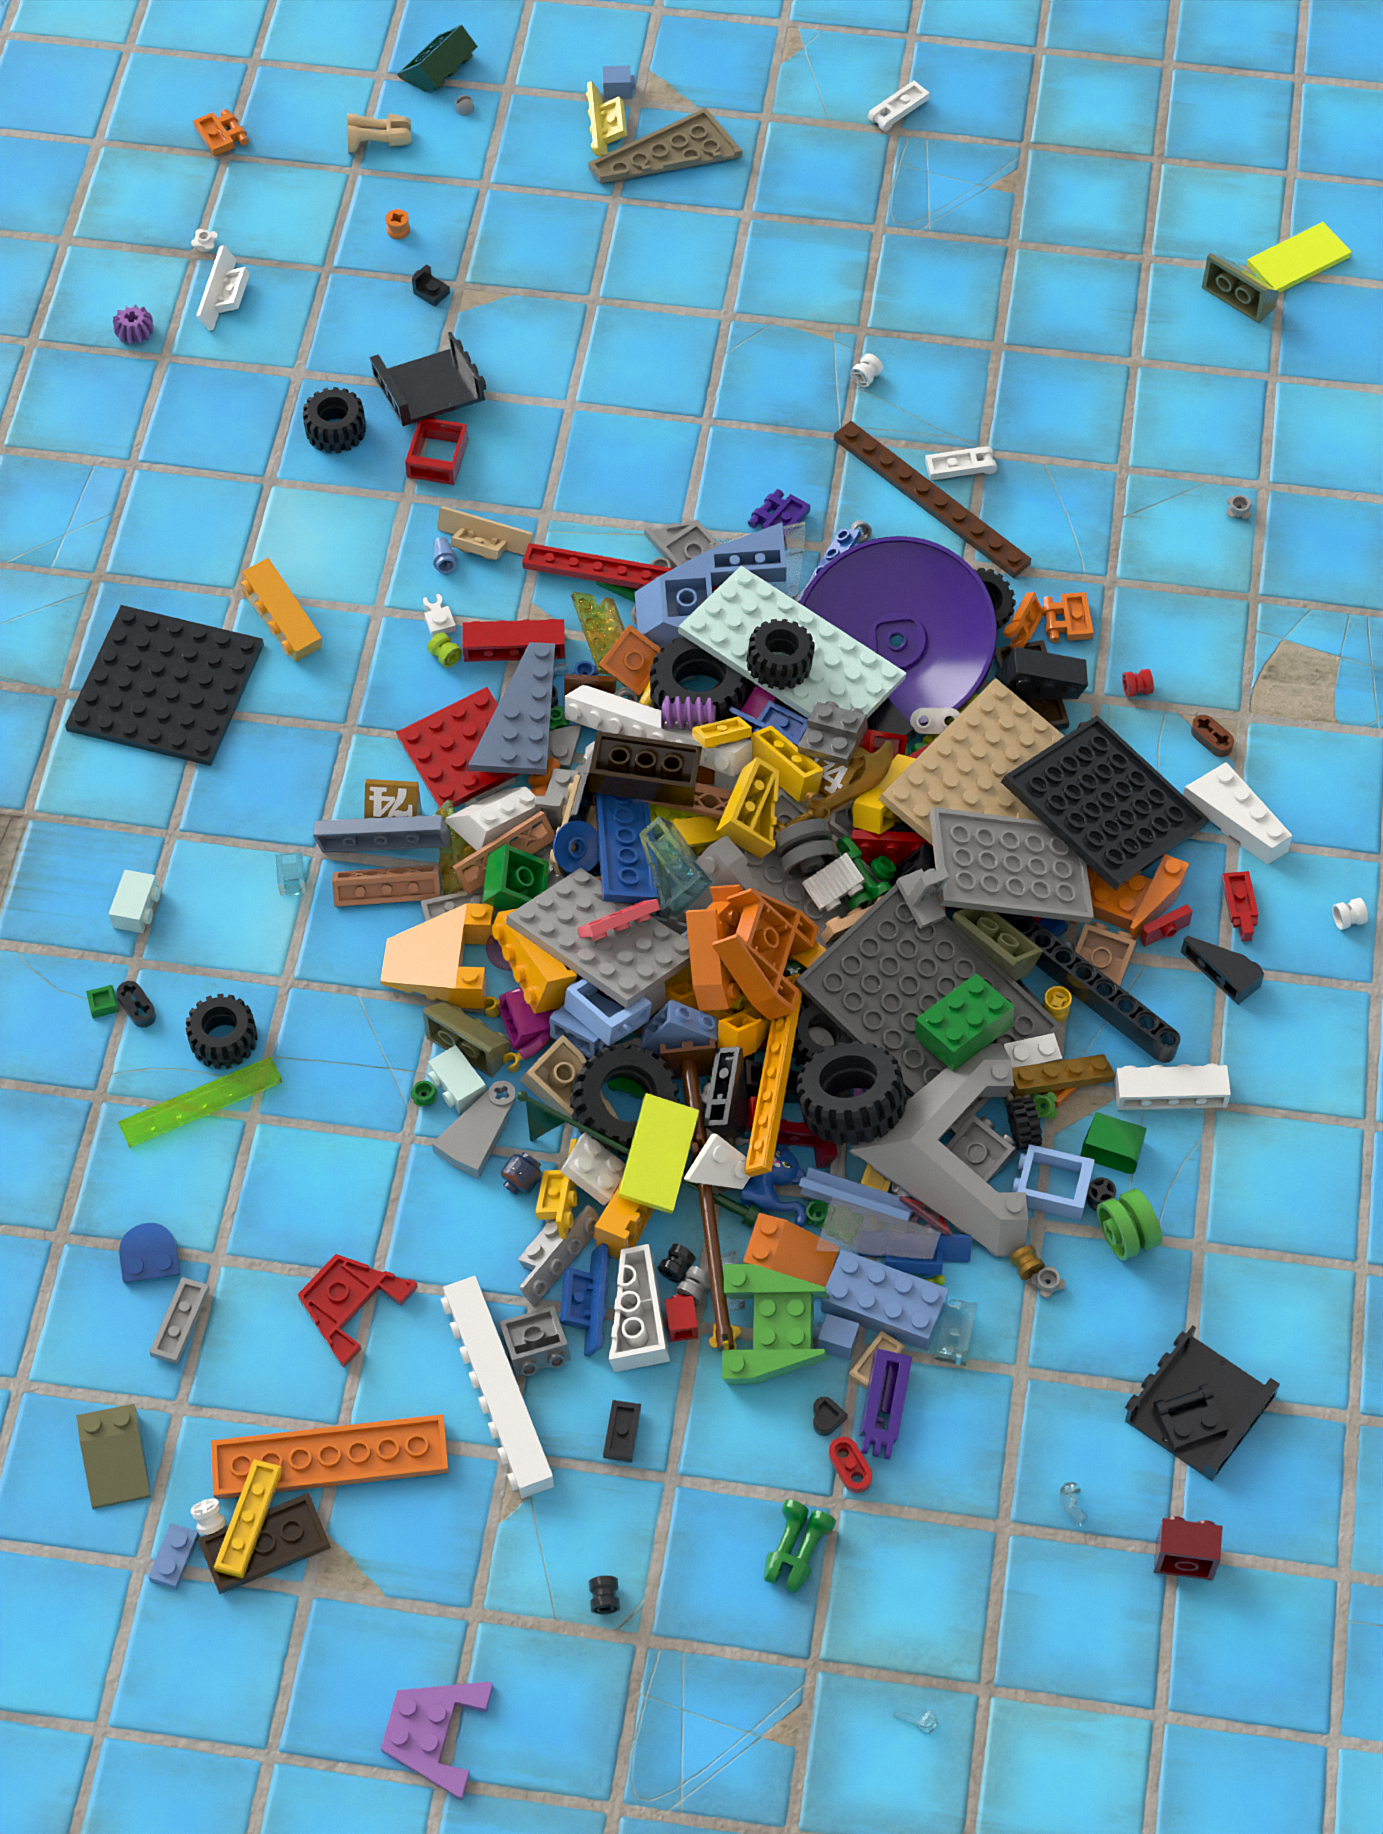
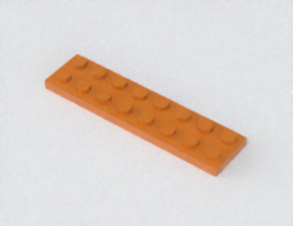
M443 1414L211 1440L214 1499L240 1497L254 1459L282 1466L283 1471L275 1493L449 1473Z

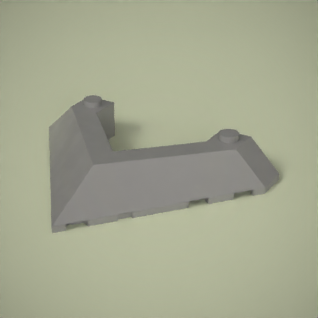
M990 1043L955 1071H952L949 1067L944 1069L907 1101L905 1112L901 1119H899L898 1124L893 1129L889 1128L886 1135L881 1138L877 1136L874 1138V1141L866 1143V1141L858 1142V1145H854L848 1152L856 1158L860 1157L872 1166L873 1170L891 1183L893 1181L902 1187L901 1190L939 1217L943 1216L955 1225L954 1228L961 1233L971 1235L972 1240L975 1239L985 1246L987 1251L995 1257H1011L1014 1252L1026 1246L1028 1228L1026 1192L998 1193L939 1141L979 1097H1006L1013 1088L1011 1058L1002 1043Z

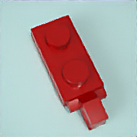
M1249 871L1222 873L1221 879L1233 928H1239L1242 942L1252 941L1254 934L1253 926H1257L1259 914Z

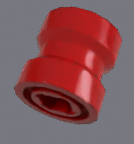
M1149 668L1141 669L1138 674L1131 671L1123 672L1122 685L1127 698L1135 697L1137 693H1143L1144 695L1153 693L1154 682Z

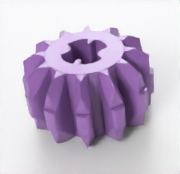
M136 304L132 308L125 306L124 311L117 310V316L113 317L114 333L122 343L128 341L130 345L134 342L141 344L142 339L149 340L150 334L153 333V318L145 307L138 308Z

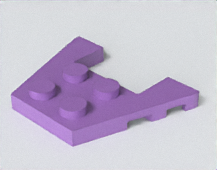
M480 1682L397 1690L381 1751L411 1771L427 1778L435 1786L448 1791L456 1799L463 1800L470 1775L469 1770L440 1764L455 1706L487 1712L493 1683Z

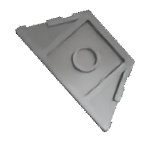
M698 520L686 521L683 524H667L666 528L652 529V527H647L644 529L646 538L664 558L669 560L673 568L680 566L707 550L720 546Z

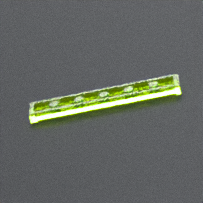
M270 1056L118 1121V1124L129 1148L282 1083V1079Z

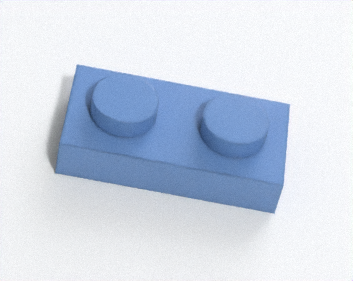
M170 1523L149 1573V1581L178 1589L198 1541V1531Z

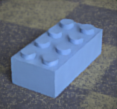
M841 1249L826 1285L830 1298H821V1311L860 1323L859 1326L878 1333L882 1330L896 1340L928 1351L947 1304L949 1289Z

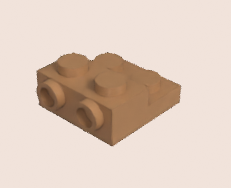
M1092 922V925L1085 923L1075 952L1121 986L1137 945L1136 941L1132 940L1133 936L1126 932L1118 931L1115 934L1107 931L1108 927L1100 923Z

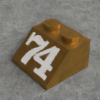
M858 746L848 766L811 757L814 762L824 769L818 793L827 797L855 781L863 769L864 760L862 755L871 753Z
M365 780L364 819L401 816L415 817L422 815L418 782Z

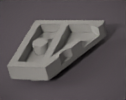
M573 725L549 731L548 759L555 757L561 763L559 769L571 770L582 733V725Z

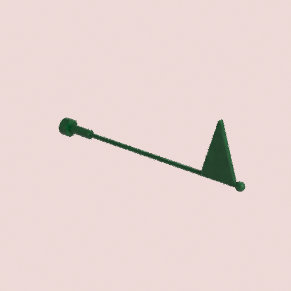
M525 1091L517 1093L516 1097L520 1102L526 1101L530 1141L566 1122L629 1155L630 1149L536 1101L529 1097ZM682 1177L681 1183L698 1191L697 1184L686 1181ZM713 1193L715 1204L742 1217L741 1224L749 1228L753 1227L761 1208L752 1203L747 1208L720 1193L718 1195Z

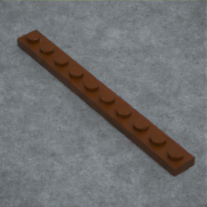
M849 421L834 433V441L1012 578L1018 576L1031 565V558L854 422Z

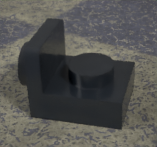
M427 264L422 269L417 270L412 277L413 294L434 307L450 293V286L432 276L431 267Z

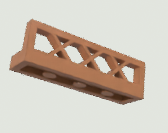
M697 783L693 807L647 800L642 801L721 820L733 791Z
M542 811L538 812L452 866L457 875L455 879L458 885L467 894L485 884L487 855L500 848L501 845L507 844L532 855L553 842L555 833L545 813ZM540 821L542 822L540 825L532 829L533 825L537 824ZM514 837H519L510 843L511 839H513ZM470 865H474L473 867L469 868V869L466 870L465 872H462V870L465 869L466 867H468V866H470Z
M439 864L333 872L334 906L419 901L440 897Z

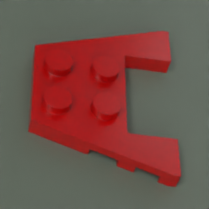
M335 1254L297 1295L340 1365L345 1368L359 1353L361 1345L341 1329L377 1290H381L402 1306L415 1292L418 1285L414 1280H404L396 1277L393 1273L381 1272L369 1268L367 1264Z

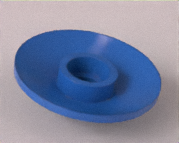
M571 821L563 825L556 833L553 842V853L556 862L563 870L573 873L582 868L588 872L599 861L597 831L589 823ZM572 843L575 844V850L573 852L571 850Z

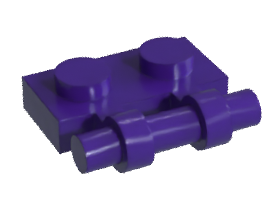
M776 489L773 494H768L760 508H756L752 512L748 525L751 528H756L758 524L764 523L762 525L763 530L782 522L785 541L808 515L811 505L792 494L783 500L784 493L780 489ZM772 509H776L773 514L769 513Z

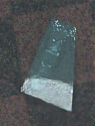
M659 816L641 831L639 835L648 865L652 869L654 887L657 888L659 893L661 911L676 917L709 887L712 881L695 863L698 859L675 825Z

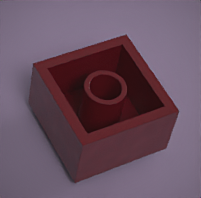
M1178 1516L1162 1518L1156 1537L1153 1573L1213 1581L1221 1559L1223 1526L1215 1525L1214 1522L1209 1520L1190 1522Z

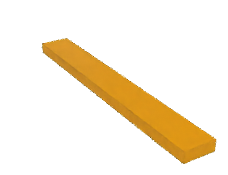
M797 973L786 978L797 987L794 982L801 974ZM801 990L794 1013L771 1020L744 1172L750 1177L772 1171L802 998Z

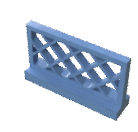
M811 1167L808 1168L806 1177H802L799 1186L802 1187L801 1195L908 1229L914 1206L900 1196Z

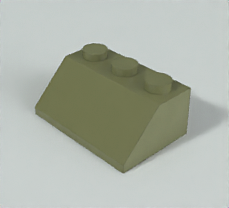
M1210 253L1207 256L1202 289L1257 323H1260L1276 308L1279 295L1277 289L1221 255Z
M963 909L955 912L953 915V923L1014 981L1029 976L1043 950L996 912Z
M444 1001L426 1007L423 1010L427 1039L445 1050L456 1045L471 1066L491 1078L504 1065V1055L511 1052L510 1040L506 1035L501 1032L492 1031L480 1019H472L460 1007L456 1005L451 1006Z

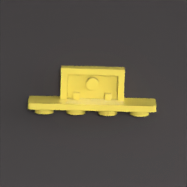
M590 81L587 83L588 92L586 97L590 107L588 109V115L591 119L589 129L593 137L591 148L596 156L599 155L601 157L608 154L607 144L627 136L624 102L620 97L603 103L601 92Z

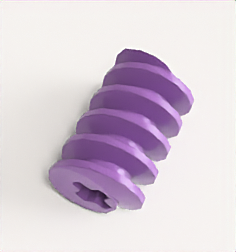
M666 696L662 703L661 728H663L666 721L669 729H673L676 722L679 729H684L688 722L690 730L696 727L697 723L699 726L714 723L716 721V705L712 704L711 698H708L705 705H702L700 697H697L695 704L691 703L690 697H687L684 704H681L679 696H676L674 703H671L669 696Z

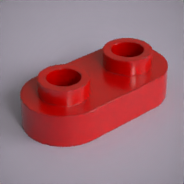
M848 1437L834 1439L829 1446V1459L846 1489L853 1493L866 1491L872 1482V1471L857 1444ZM843 1451L846 1452L848 1456L846 1458H841L838 1456V1453ZM854 1476H859L862 1478V1481L856 1483L852 1480V1478Z

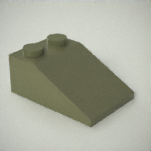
M135 1404L76 1415L92 1509L150 1498L140 1417Z

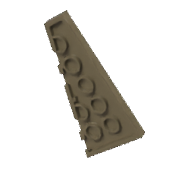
M704 108L588 162V169L601 184L740 158L743 151L711 113Z

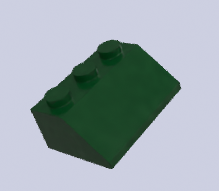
M461 24L439 34L397 75L402 80L424 92L432 88L437 90L445 84L444 79L447 76L451 77L459 70L458 65L461 62L464 64L473 57L472 52L478 46Z

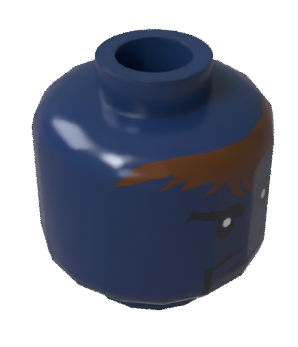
M525 1152L521 1155L513 1154L501 1170V1177L506 1181L503 1186L515 1195L519 1191L525 1194L530 1193L542 1176V1172L539 1169L541 1164Z

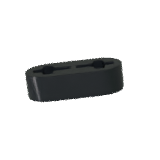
M125 981L118 986V1000L132 1022L141 1028L151 1026L156 1020L155 1009L139 984L134 981ZM128 991L132 994L134 993L135 1000L132 1001L125 993ZM141 1007L143 1012L148 1015L146 1017L139 1015L137 1009Z

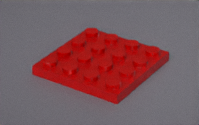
M488 687L396 732L397 738L442 814L520 775L517 773L468 771V764L498 706Z

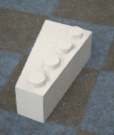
M1227 762L1185 786L1183 796L1212 823L1221 828L1220 832L1227 837H1234L1241 842L1240 846L1267 865L1288 853L1293 835Z
M649 1244L621 1249L617 1281L618 1291L614 1308L615 1318L611 1335L612 1345L609 1353V1361L614 1372L670 1362L658 1280Z

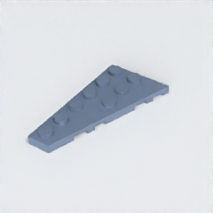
M529 642L468 764V771L547 775L555 644Z

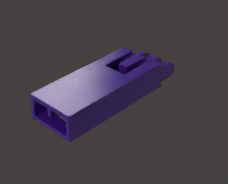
M878 1348L874 1352L859 1436L863 1437L862 1454H867L869 1445L873 1444L872 1456L878 1457L882 1446L885 1447L883 1459L890 1460L893 1444L898 1440L912 1362L911 1356ZM878 1412L890 1414L887 1430L882 1429L885 1418H877Z

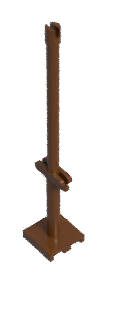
M715 1038L709 1039V1045L693 1047V1041L682 1042V1048L666 1049L665 1044H659L660 1057L666 1061L664 1068L666 1070L672 1069L675 1075L673 1079H682L685 1105L699 1110L691 1141L692 1164L707 1142L706 1129L703 1126L704 1114L699 1077L710 1076L711 1074L709 1067L714 1065L716 1053ZM697 1183L716 1323L717 1349L722 1352L723 1341H728L729 1350H733L735 1346L732 1327H730L727 1297L724 1294V1274L712 1185Z

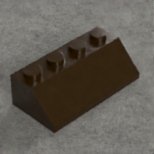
M597 731L589 769L588 792L693 807L702 746Z

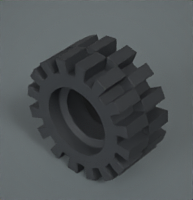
M1028 1097L1008 1101V1122L1017 1150L1028 1149L1029 1144L1041 1146L1040 1119H1038L1039 1114L1033 1099Z

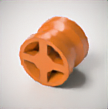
M394 209L387 213L385 221L388 236L393 239L407 237L410 233L408 214L401 209Z

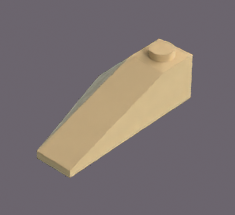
M562 1035L524 1074L520 1081L549 1107L572 1119L571 1115L574 1112V1108L570 1107L569 1100L573 1094L571 1092L572 1084L587 1060L583 1053ZM600 1090L604 1107L612 1116L619 1119L610 1102L606 1100Z

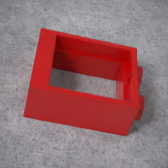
M435 418L419 421L405 460L407 478L455 485L469 440L467 424L437 420ZM430 438L457 443L452 462L420 457L425 439Z

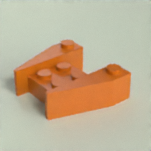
M1164 854L1153 880L1138 874L1116 891L1087 865L1094 918L1129 931V934L1133 936L1132 940H1136L1141 935L1143 925L1159 918L1177 900L1186 881L1189 863Z
M741 885L711 886L710 892L713 902L706 909L686 911L692 983L699 1011L726 1010L740 998L739 985L735 982V979L712 944L715 941L736 934L742 913L727 901V897L742 892Z
M753 888L728 896L727 901L741 912L742 915L736 934L713 942V948L750 1003L769 1021L794 1013L800 990L783 976L788 956L810 950L814 947L819 927L802 911Z

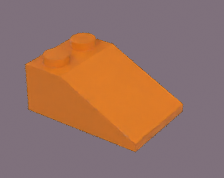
M759 1213L743 1264H755L826 1288L840 1247L785 1219Z

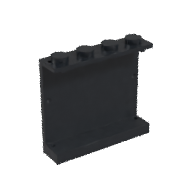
M448 332L451 349L397 366L386 368L379 354L370 357L373 376L402 426L485 401L483 391L486 390L485 380L483 376H479L475 363L471 364L468 352H464L460 339L456 340L452 332Z
M1192 1325L1187 1333L1182 1331L1173 1344L1175 1349L1172 1353L1166 1352L1158 1362L1159 1370L1156 1374L1150 1373L1141 1385L1143 1391L1139 1396L1134 1394L1125 1406V1409L1128 1410L1125 1422L1213 1481L1272 1402L1280 1384L1270 1378L1264 1385L1197 1340L1194 1337L1196 1327ZM1209 1384L1218 1408L1228 1426V1432L1174 1452L1155 1413L1153 1402L1161 1399L1167 1401L1196 1391L1201 1385ZM1203 1401L1168 1413L1170 1418L1173 1419L1204 1408L1205 1405Z

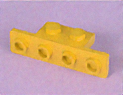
M571 1139L568 1157L577 1143V1139ZM561 1170L543 1171L535 1212L537 1219H556L560 1238L567 1239L568 1230L573 1227L572 1208L577 1206L576 1186L578 1185L560 1172Z

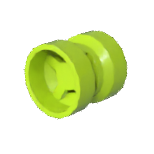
M444 632L436 634L427 646V651L432 656L438 657V661L445 668L456 664L463 653L456 643H451V638Z

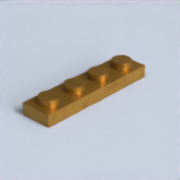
M1105 1054L1013 1067L1014 1086L1012 1090L1015 1096L1107 1083L1113 1081L1115 1073Z

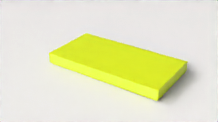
M1321 222L1247 259L1246 265L1260 280L1273 286L1281 293L1350 258L1352 251L1324 222Z
M646 1093L619 1189V1198L672 1214L699 1110Z

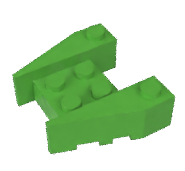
M724 1264V1294L729 1299H754L753 1350H722V1379L728 1385L759 1384L772 1377L782 1376L791 1373L793 1370L829 1360V1354L825 1349H814V1298H830V1293L825 1287L755 1264Z

